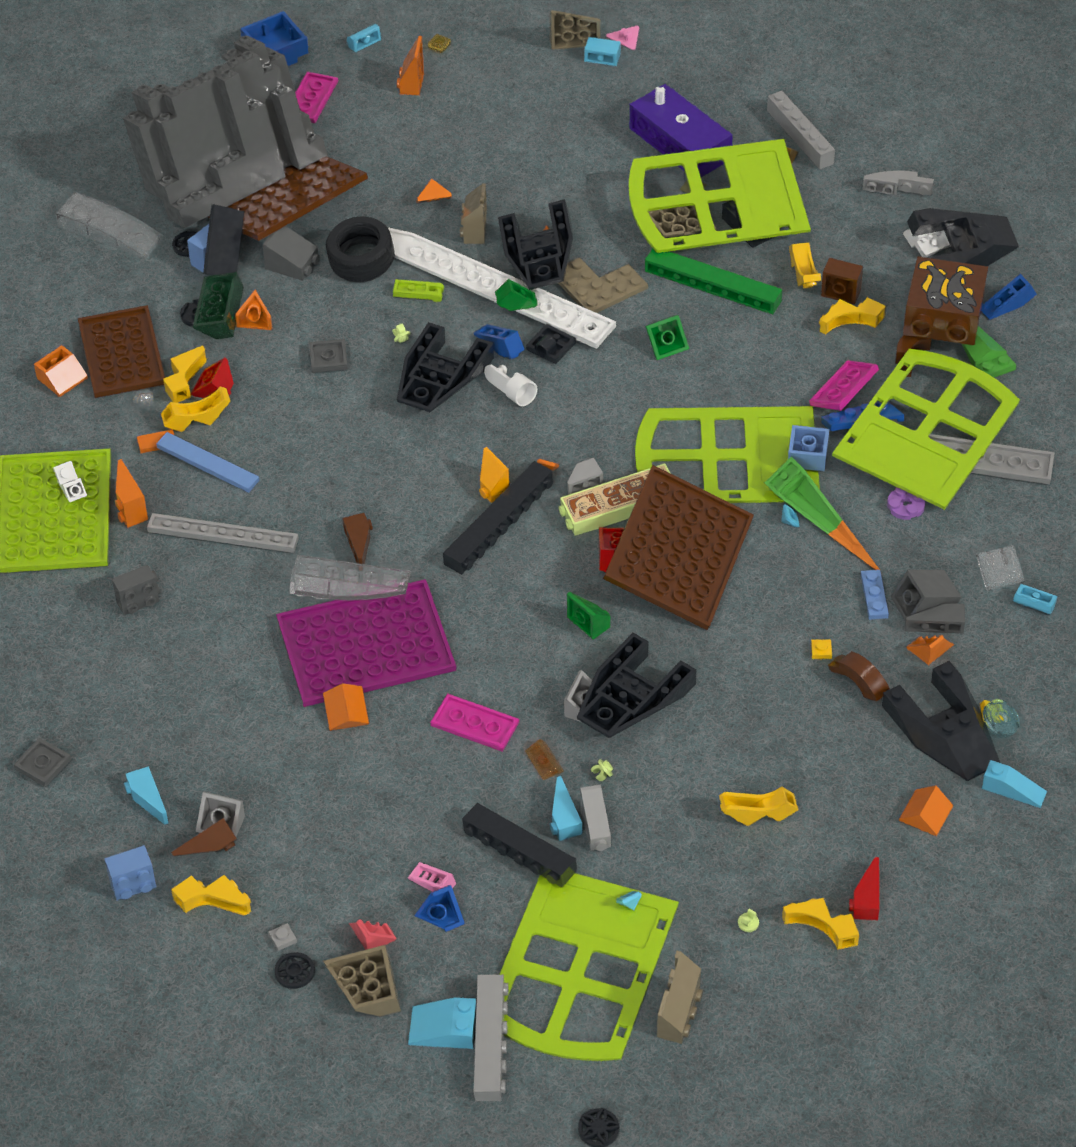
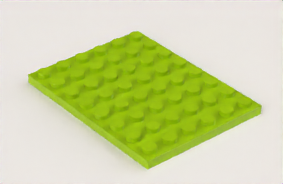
M110 448L0 455V573L108 566L111 479ZM68 461L72 462L78 478H81L87 496L69 502L52 468Z

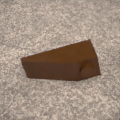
M360 513L342 518L343 529L359 571L364 568L371 538L370 530H373L371 520L366 518L365 513Z
M222 818L171 853L176 857L216 852L223 849L226 852L236 845L234 842L237 838L224 818Z

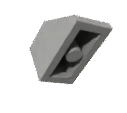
M594 458L576 464L567 482L568 495L603 484V472Z

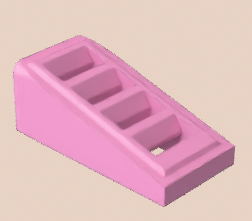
M421 862L418 863L408 877L409 880L432 892L451 885L453 889L456 885V881L451 873ZM423 871H425L424 875L422 877H419L420 874Z

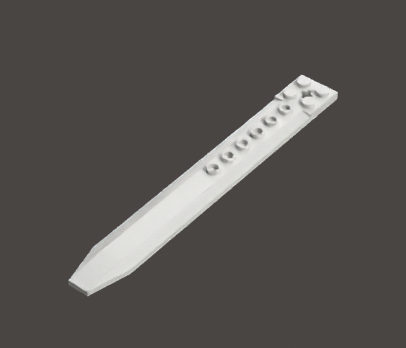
M388 228L394 245V258L491 301L496 302L495 291L508 279L527 288L520 279L411 232ZM540 288L531 290L536 295L538 304L536 307L515 310L541 323L557 328L575 337L576 340L596 349L616 327V321Z

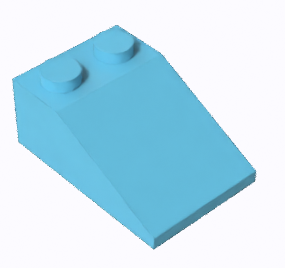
M454 997L413 1006L408 1045L473 1049L476 1025V999Z

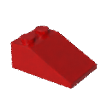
M599 527V571L606 572L624 528Z

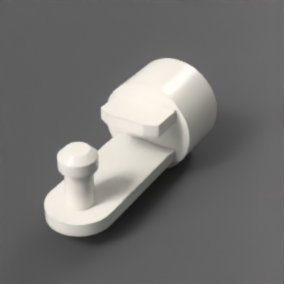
M487 365L484 369L486 379L519 406H526L534 400L537 394V385L526 376L517 372L510 378L506 375L507 368L504 365H500L498 368L493 365Z

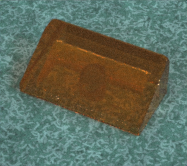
M539 739L525 750L543 780L564 772L548 744L542 739Z

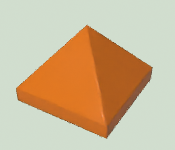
M542 459L537 460L539 464L552 471L559 467L557 463Z

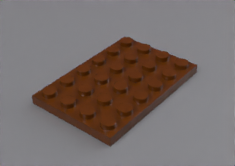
M148 305L78 318L95 398L164 385L163 379L165 375Z

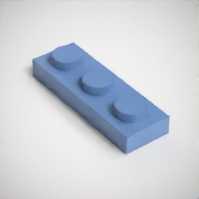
M880 570L861 571L869 620L888 618L889 613Z

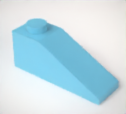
M990 760L984 774L982 789L1041 808L1047 793L1045 789L1012 767Z
M149 766L126 773L127 782H124L126 793H131L136 803L164 825L168 824L167 813Z
M561 776L557 777L552 823H550L551 832L553 835H557L559 841L582 834V821Z

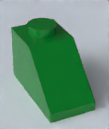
M510 279L495 291L497 304L509 311L534 308L538 305L533 291Z

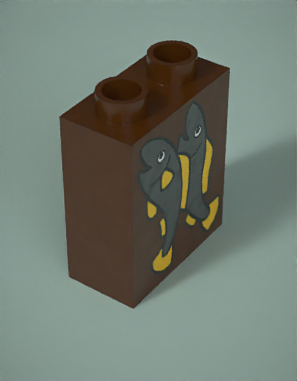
M917 256L906 305L903 335L975 346L988 267Z

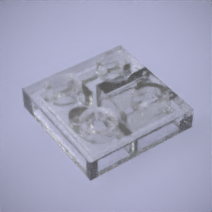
M1014 545L976 555L987 591L1025 582Z

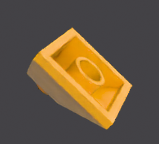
M485 447L483 450L479 492L484 499L487 498L493 503L509 487V469L488 447Z

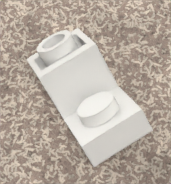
M71 461L52 467L58 483L69 502L87 496L81 478L77 477Z

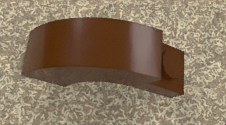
M903 335L897 345L895 364L900 362L909 349L929 351L931 339ZM903 365L900 370L906 371L908 367ZM912 370L907 375V377H911Z
M851 651L847 655L841 654L828 664L831 672L845 675L853 680L866 699L878 701L883 697V692L890 690L878 669L865 657Z

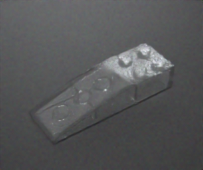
M74 192L56 212L59 228L147 259L165 238L164 235L134 216L105 202Z
M297 555L291 572L289 594L332 600L387 598L406 594L411 571Z

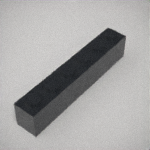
M476 803L462 818L463 829L468 836H474L484 845L491 846L501 855L510 857L517 864L524 865L534 874L545 877L552 884L563 887L577 872L576 858L479 803Z

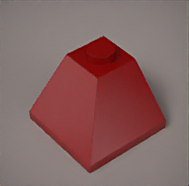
M224 357L205 368L190 395L204 399L221 386L227 389L230 396L234 382L228 359Z

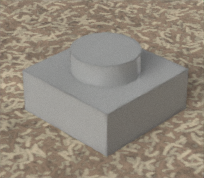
M288 923L269 931V936L278 951L297 943V939Z

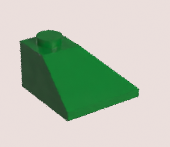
M679 315L669 316L645 326L656 360L689 349Z
M571 592L567 593V618L594 640L610 628L611 617L606 610Z

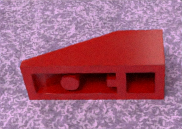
M879 857L873 859L855 888L853 899H849V911L853 912V919L878 920Z

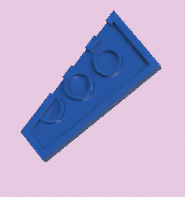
M877 400L874 405L880 407L882 403ZM890 402L879 413L890 420L904 421V414ZM862 404L858 407L847 408L840 412L822 416V424L830 431L850 429L868 404Z

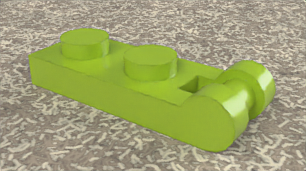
M396 279L393 297L429 299L434 302H441L444 285L436 282Z

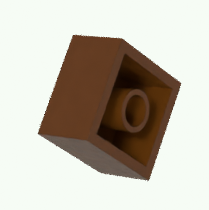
M829 258L823 270L821 296L838 301L841 299L855 305L861 292L863 266Z

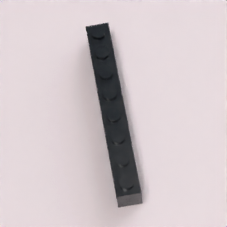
M534 461L443 552L444 565L461 575L466 570H470L474 562L478 558H482L485 551L496 543L497 538L500 535H504L508 527L512 523H516L519 516L523 512H527L535 500H539L543 491L552 486V470Z

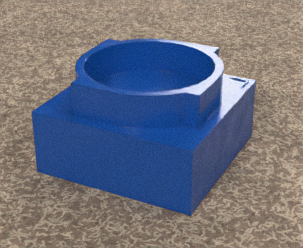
M284 11L240 28L241 37L250 36L264 43L266 47L285 55L288 66L297 63L298 57L309 53L307 37Z

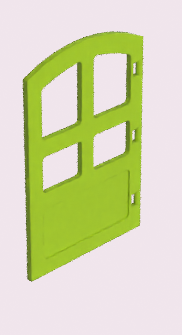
M784 139L633 159L629 175L631 210L642 235L657 253L811 231ZM722 160L730 188L704 190L697 163ZM673 166L684 167L690 193L650 199L644 198L643 186L646 170ZM733 200L736 204L742 228L716 231L708 203ZM694 206L701 234L664 238L648 213L654 210ZM789 227V230L780 231V228ZM736 234L737 237L727 238V235ZM683 241L684 243L680 245H674V242Z
M909 349L835 448L832 456L945 510L1018 406L1020 399L997 379L968 363L934 352ZM903 365L908 367L906 371L900 370ZM915 365L934 367L956 374L936 403L899 387ZM969 381L986 390L1001 403L985 426L949 410L952 403ZM890 399H894L927 416L917 430H911L881 416L879 413ZM877 400L882 403L880 407L874 405ZM939 422L948 424L976 438L966 454H962L929 438ZM850 437L855 439L852 444L847 442Z
M813 406L648 408L640 424L636 439L635 461L637 472L651 468L654 461H701L703 463V490L729 503L784 502L764 482L788 460L792 425L815 427ZM662 420H699L701 423L702 448L654 450L651 449V444L658 423ZM743 420L746 447L738 449L716 448L714 421ZM717 461H746L748 489L719 490ZM804 469L820 489L818 471ZM740 494V498H729V495Z
M576 873L563 887H560L557 884L550 883L545 877L540 875L499 975H504V982L508 983L509 993L517 976H524L559 986L562 990L544 1033H538L520 1024L508 1015H504L508 1031L507 1034L503 1035L530 1049L557 1057L583 1061L622 1059L679 902L638 891L641 892L642 896L636 908L632 910L618 904L616 900L627 893L638 890ZM659 920L666 921L664 930L657 928ZM538 935L577 946L578 950L570 970L564 972L524 960L532 937ZM599 952L637 963L638 968L631 987L624 989L586 978L584 974L592 954ZM640 973L647 974L644 983L637 981ZM578 993H584L623 1005L609 1042H576L560 1038ZM505 996L504 1002L507 1001L508 996ZM619 1027L627 1028L623 1038L617 1036Z

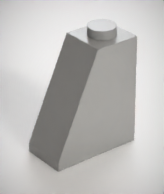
M601 785L580 788L581 815L590 850H605L611 847V834Z

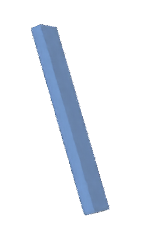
M168 432L156 443L158 449L248 493L259 482V476Z

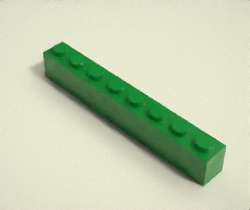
M652 248L645 259V272L770 314H774L782 301V289L679 254L669 251L657 253Z

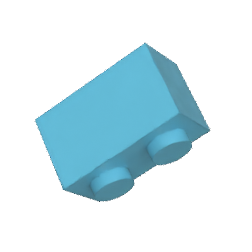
M589 37L584 49V61L617 66L621 54V42Z

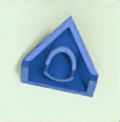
M451 885L431 892L414 915L444 929L445 932L465 924Z

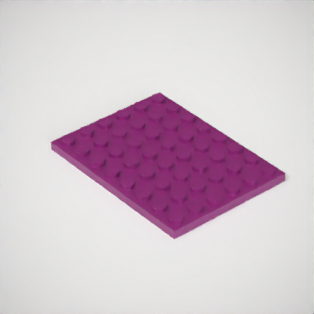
M426 579L276 614L303 707L323 703V693L342 683L362 686L363 693L457 671Z

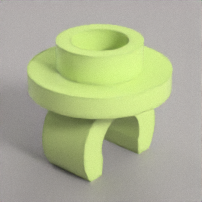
M403 324L397 325L392 330L396 336L394 341H399V343L407 341L409 339L408 336L411 334L410 331H405Z
M600 759L598 760L599 765L591 768L594 774L601 771L596 776V779L599 781L605 780L607 775L609 777L613 775L611 772L613 767L607 760L603 761Z
M748 909V913L742 914L738 919L739 928L745 932L755 931L759 926L757 913Z

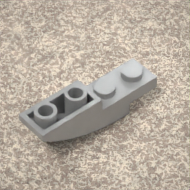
M884 171L864 176L863 190L897 195V191L932 196L934 179L917 177L918 172Z

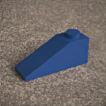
M1019 274L982 305L981 311L991 320L1024 306L1037 294L1031 284Z
M487 324L474 332L477 338L492 342L494 351L500 356L513 359L525 350L516 330Z

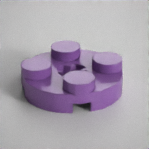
M896 487L888 496L887 507L893 516L909 520L912 517H919L924 512L925 500ZM907 501L911 504H907V506L903 505V502Z

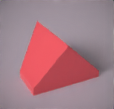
M358 920L356 923H349L365 950L387 945L397 939L387 923H384L382 926H380L379 922L372 925L367 921L364 924L362 920Z

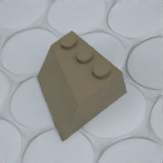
M385 945L323 961L355 1011L380 1017L401 1011L391 961Z

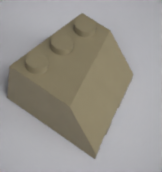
M550 10L549 28L552 50L585 47L589 37L600 39V19Z
M482 183L466 195L465 203H462L463 215H461V225L463 227H460V237H464V244H485L487 200L486 184Z
M694 206L648 212L656 228L664 238L701 233Z
M677 950L674 957L675 970L671 969L669 974V990L665 989L657 1016V1037L682 1044L684 1037L688 1038L691 1030L689 1022L690 1019H695L697 1012L695 1004L696 1001H701L703 989H700L701 968L681 951Z

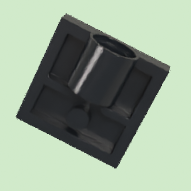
M546 324L527 343L526 350L557 364L576 344V338Z

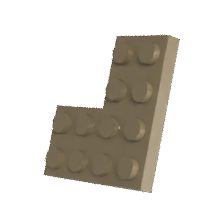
M580 257L567 264L564 281L558 283L579 306L595 313L648 289V284L629 264L599 278Z

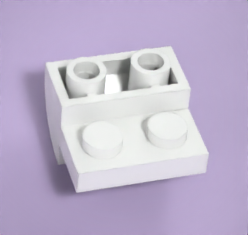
M910 229L903 233L912 248L916 247L921 256L925 258L950 247L944 230L918 236H912Z

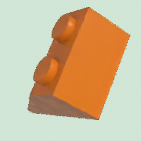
M418 36L403 62V67L399 69L400 78H397V88H400V94L420 95L424 77L422 36Z
M120 459L117 466V500H115V504L119 510L117 516L120 522H124L127 528L148 520L144 495L124 462Z

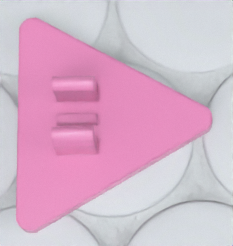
M639 26L627 29L622 28L620 31L606 34V37L613 41H620L621 45L635 50Z

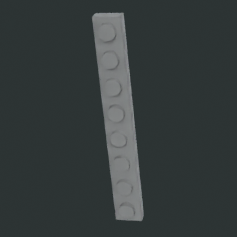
M152 513L147 526L148 532L291 553L295 552L299 540L296 533Z

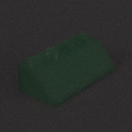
M237 272L205 276L203 278L193 323L195 330L215 339L231 338L234 336L236 327L235 315L240 308L244 289Z

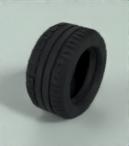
M357 216L346 219L332 229L326 240V251L333 272L347 281L366 282L378 278L389 269L394 260L395 251L390 230L381 221L372 217ZM359 243L377 245L373 250L363 255L351 256L344 253L351 246Z

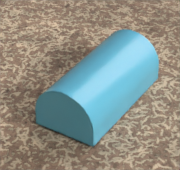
M373 24L347 37L349 48L357 52L380 41L379 26Z
M1020 584L1014 595L1013 602L1051 615L1057 601V596Z

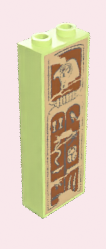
M665 463L656 466L666 472H669ZM650 468L561 497L559 512L562 517L565 516L568 530H572L576 536L599 529V527H605L629 519Z

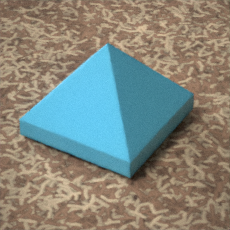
M784 504L781 522L799 527L797 512Z
M632 891L617 898L616 902L634 910L642 894L638 891Z

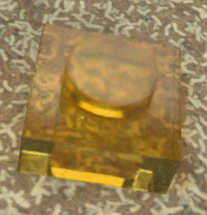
M436 34L428 42V48L443 53L451 44V39Z

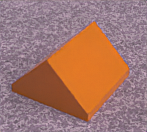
M342 683L323 693L330 731L369 724L362 686Z
M937 786L916 789L899 821L937 836L952 810L953 804Z

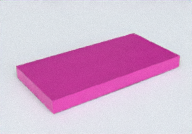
M312 72L305 74L295 94L300 111L309 115L311 123H316L338 83L337 77Z
M847 360L809 400L810 406L841 411L879 370L878 365Z
M447 693L432 718L430 726L503 752L519 724V719Z

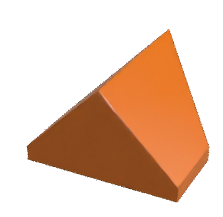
M431 179L418 196L416 202L420 203L426 200L429 202L440 200L441 198L451 199L452 194Z
M254 290L236 312V325L238 328L272 330L271 315L256 290Z
M934 635L931 638L926 636L924 639L922 636H919L906 648L930 665L954 644L946 640L943 635L938 637Z

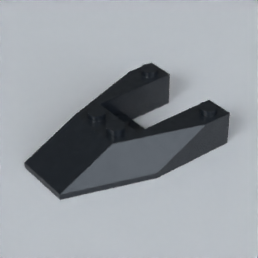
M565 199L548 203L553 228L521 237L515 213L498 217L505 257L529 290L564 281L573 241L572 223Z
M926 208L913 211L907 220L912 236L944 230L953 253L931 257L932 259L988 267L1019 248L1006 216Z
M428 322L404 358L397 402L430 413L484 372L485 367L490 365L494 359L493 343L476 338L462 361L438 354L445 344V327Z
M632 632L597 669L577 719L607 738H611L683 698L696 685L697 669L680 660L658 685L634 672L648 657L649 641Z
M950 661L933 668L931 683L951 707L930 718H927L901 685L883 692L882 707L911 743L964 780L969 781L985 773L990 760L1000 763L986 723L982 719L981 711L962 675Z

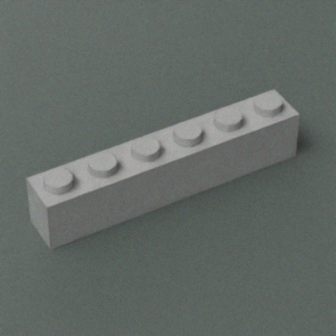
M783 91L769 95L767 111L820 170L833 165L835 149Z
M478 975L474 1066L475 1101H502V1093H506V1080H502V1073H506V1060H503V1054H507V1040H503V1034H507L508 1031L507 1021H504V1015H508V1002H504V998L509 994L508 983L504 982V975Z

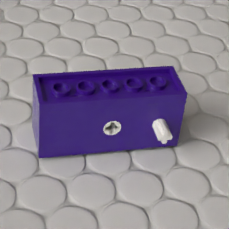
M667 84L657 87L650 93L630 103L629 129L663 155L732 146L733 135L712 120L707 114L703 113ZM717 160L697 163L700 177L722 166L724 162Z

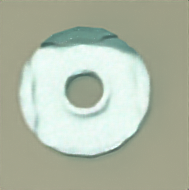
M991 700L983 710V718L987 727L999 737L1007 738L1012 736L1020 726L1016 710L1012 706L1009 707L1006 704L1008 702L1004 700Z

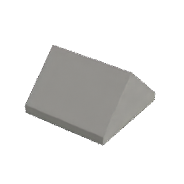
M582 670L578 672L564 700V717L579 721L577 715L592 682Z
M203 792L196 832L201 833L224 818L234 835L237 836L245 818L243 801Z

